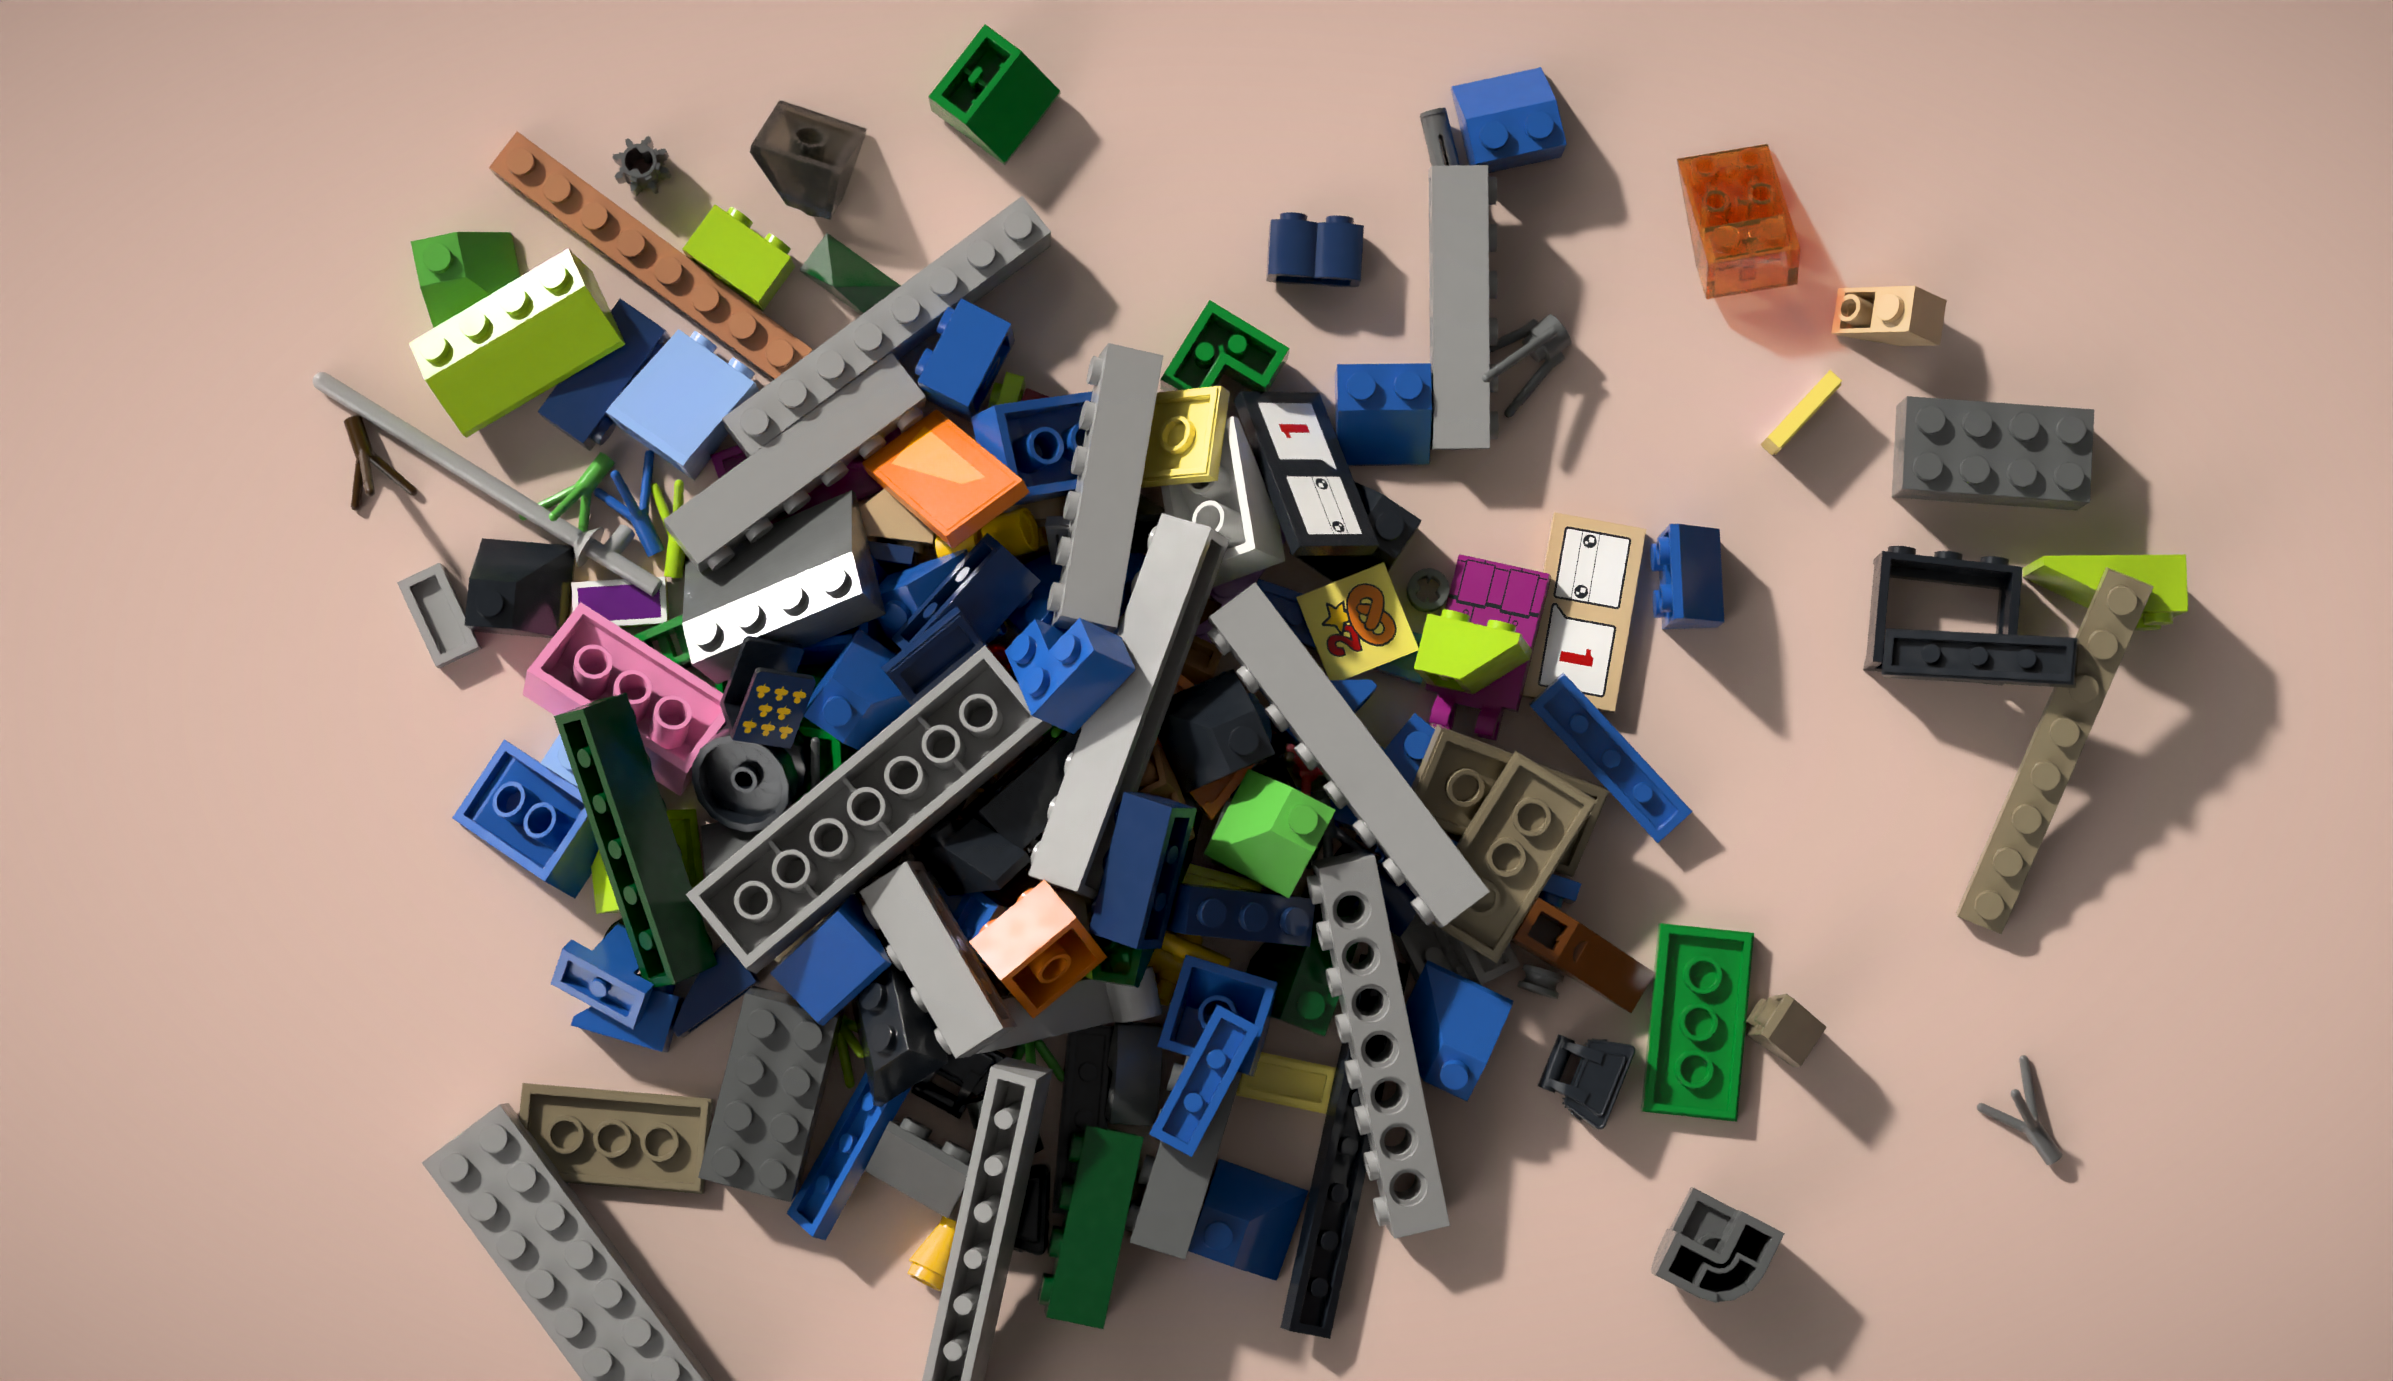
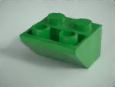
M984 24L928 98L932 112L1002 164L1006 165L1061 94V91L1020 49Z

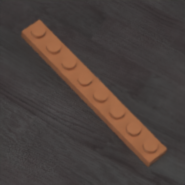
M518 131L489 166V169L495 175L771 379H776L813 351L808 345Z

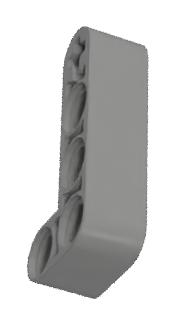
M1147 966L1139 988L1102 983L1083 977L1034 1019L1012 994L1000 996L1018 1027L975 1054L1000 1050L1112 1022H1132L1161 1015L1163 1012L1153 966Z

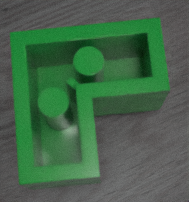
M1209 300L1162 375L1160 389L1167 392L1213 387L1218 385L1225 374L1252 391L1268 392L1288 360L1290 348Z

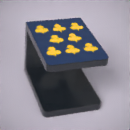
M746 636L743 639L720 702V707L732 740L791 749L816 684L812 675L796 673L804 653L801 644Z

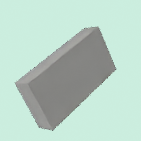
M437 563L397 582L437 668L440 669L482 649L474 631L464 625L466 613L441 563Z

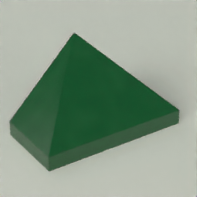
M826 233L800 268V272L861 315L901 286L828 233Z

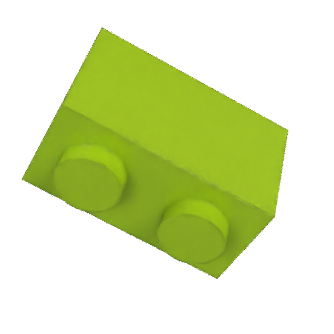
M715 204L682 250L688 258L754 306L764 311L795 268L792 258L787 255L791 248L771 233H768L763 238L751 230L750 227L753 222L737 209L730 207L726 212Z

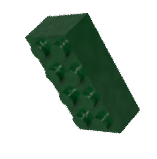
M1084 1124L1082 1133L1073 1131L1067 1160L1076 1162L1072 1180L1063 1178L1057 1204L1059 1209L1066 1210L1062 1227L1053 1225L1047 1251L1049 1257L1055 1258L1052 1274L1043 1273L1037 1299L1039 1301L1038 1304L1045 1305L1044 1312L1046 1318L1104 1329L1144 1137Z

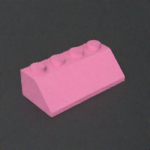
M580 602L527 670L523 695L556 716L599 699L627 693L630 705L636 715V723L645 750L651 760L655 780L681 796L692 781V766L700 749L726 724L720 707L723 693Z

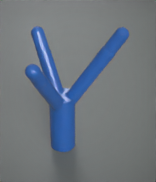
M652 450L645 452L639 506L617 470H613L610 475L626 506L601 488H596L593 491L596 497L632 523L648 557L665 550L648 515L654 452Z

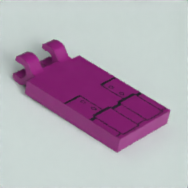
M1459 554L1445 610L1467 614L1470 616L1469 622L1487 626L1488 620H1498L1515 625V632L1522 634V637L1532 649L1530 660L1475 694L1426 683L1425 690L1427 692L1438 694L1429 719V723L1433 724V727L1439 725L1452 730L1459 704L1480 709L1474 733L1478 734L1480 738L1497 741L1504 709L1518 712L1552 578L1550 574Z

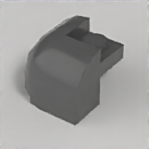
M1691 1187L1671 1228L1666 1230L1653 1260L1651 1272L1655 1276L1698 1298L1715 1303L1735 1300L1749 1291H1753L1763 1278L1785 1233Z

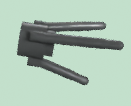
M1551 314L1540 322L1532 319L1522 328L1498 338L1497 346H1489L1491 353L1523 339V347L1482 376V380L1486 383L1501 375L1528 355L1536 362L1545 359L1542 366L1505 410L1504 415L1508 418L1512 417L1519 407L1523 405L1548 373L1565 360L1561 351L1571 345L1572 341L1565 327Z

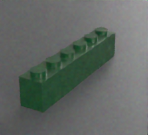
M627 693L599 699L554 716L642 978L653 983L654 987L672 985L718 965L712 949V942L706 932L701 914L686 896L692 890L682 860V852L676 842L667 815L666 804L661 797L655 780L651 760L645 750L636 723V715L630 705Z

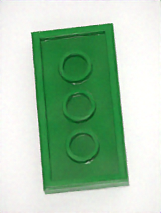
M1665 923L1658 924L1654 965L1655 974L1653 976L1641 1112L1737 1122L1754 933Z

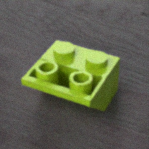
M1444 609L1441 616L1427 614L1414 670L1429 685L1475 694L1530 660L1532 649L1524 640L1522 634L1515 632V625L1498 620H1488L1487 626L1469 622L1470 616L1467 614Z

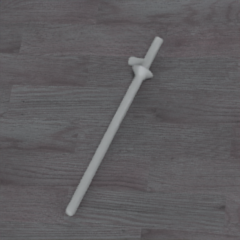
M319 372L313 377V385L319 391L573 547L577 567L583 566L591 558L652 597L662 585L661 579L620 555L635 537V533L628 526L620 525L607 542L602 544L600 541L604 532L603 527L583 532L560 517L556 521H551L549 519L551 511L331 375Z

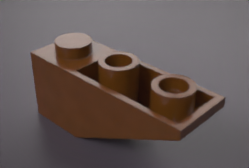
M1540 898L1536 899L1511 939L1512 943L1630 1014L1655 972L1577 920Z

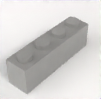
M906 861L859 891L866 903L862 907L866 918L875 929H881L890 944L886 947L889 958L900 971L905 970L913 984V987L910 989L911 995L918 1007L923 1012H929L938 1027L934 1030L936 1039L946 1053H953L955 1059L971 1057L1018 1027L922 862Z

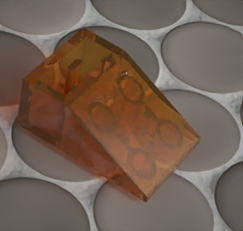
M1768 144L1677 159L1695 263L1705 298L1712 299L1797 285L1801 248Z

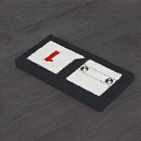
M1240 391L1234 399V404L1292 556L1372 555L1379 547V543L1320 393Z

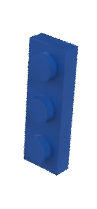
M1217 1005L1149 1135L1192 1157L1260 1027Z

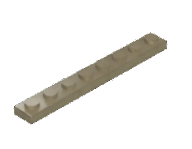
M2108 567L2105 568L2076 635V638L2079 640L2076 688H2053L1956 911L1957 917L2002 934L2152 592L2153 586L2151 584Z

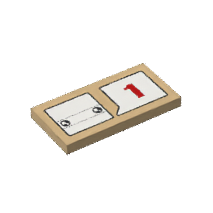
M1554 512L1543 573L1550 574L1552 578L1522 697L1535 699L1564 672L1599 711L1615 712L1646 535L1645 528Z

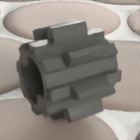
M649 136L641 140V144H633L629 138L625 139L628 148L624 153L619 152V154H613L612 157L615 163L622 166L619 168L620 171L614 176L619 184L631 183L630 189L634 196H638L640 192H643V189L650 188L655 194L659 193L656 184L660 179L671 178L670 171L663 166L665 165L664 161L669 158L666 149H659L658 151L656 148L653 149V141ZM639 159H644L647 164L653 162L650 170L643 174L638 169H632L633 164Z

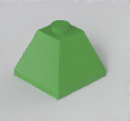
M453 232L411 241L420 289L433 328L521 277L511 232Z
M1248 769L1204 855L1289 899L1336 810L1291 786Z

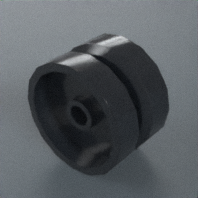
M725 724L700 749L693 762L692 785L699 803L712 818L728 828L745 832L765 829L802 796L810 783L811 750L808 741L799 729L791 749L734 741L730 736L727 724Z

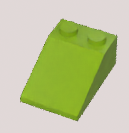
M2186 554L2042 556L2023 568V578L2086 608H2089L2106 567L2151 584L2153 589L2135 628L2137 631L2161 629V625L2173 624L2174 617L2188 611Z

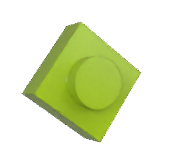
M1006 372L1003 384L994 383L988 408L999 404L1020 402L1026 386L1024 376Z

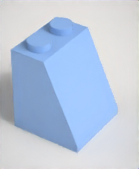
M678 329L615 399L606 413L621 430L695 481L711 459L710 455L716 452L728 435L722 418L760 390L755 382L751 380L755 373L733 357L729 363H726L714 354L717 346L696 331L689 337Z

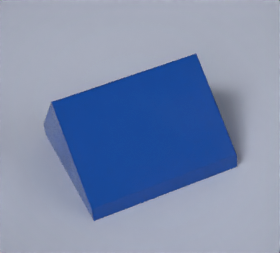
M853 894L794 946L770 973L817 1023L823 1026L892 964L873 926L866 918L859 898Z

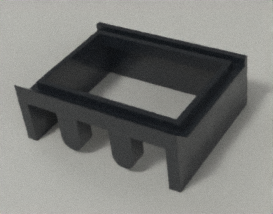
M1889 546L1888 551H1882L1873 560L1874 574L1869 632L1863 670L1882 672L1889 578L1999 590L1996 634L2017 635L2023 567L2009 565V559L2003 557L1985 556L1981 557L1980 562L1962 560L1963 555L1958 552L1937 551L1934 552V557L1916 555V549L1912 547Z

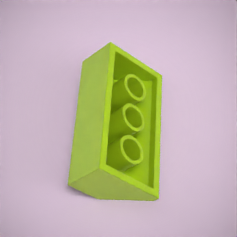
M567 249L413 340L409 345L424 380L461 434L467 438L625 345V342L593 271Z

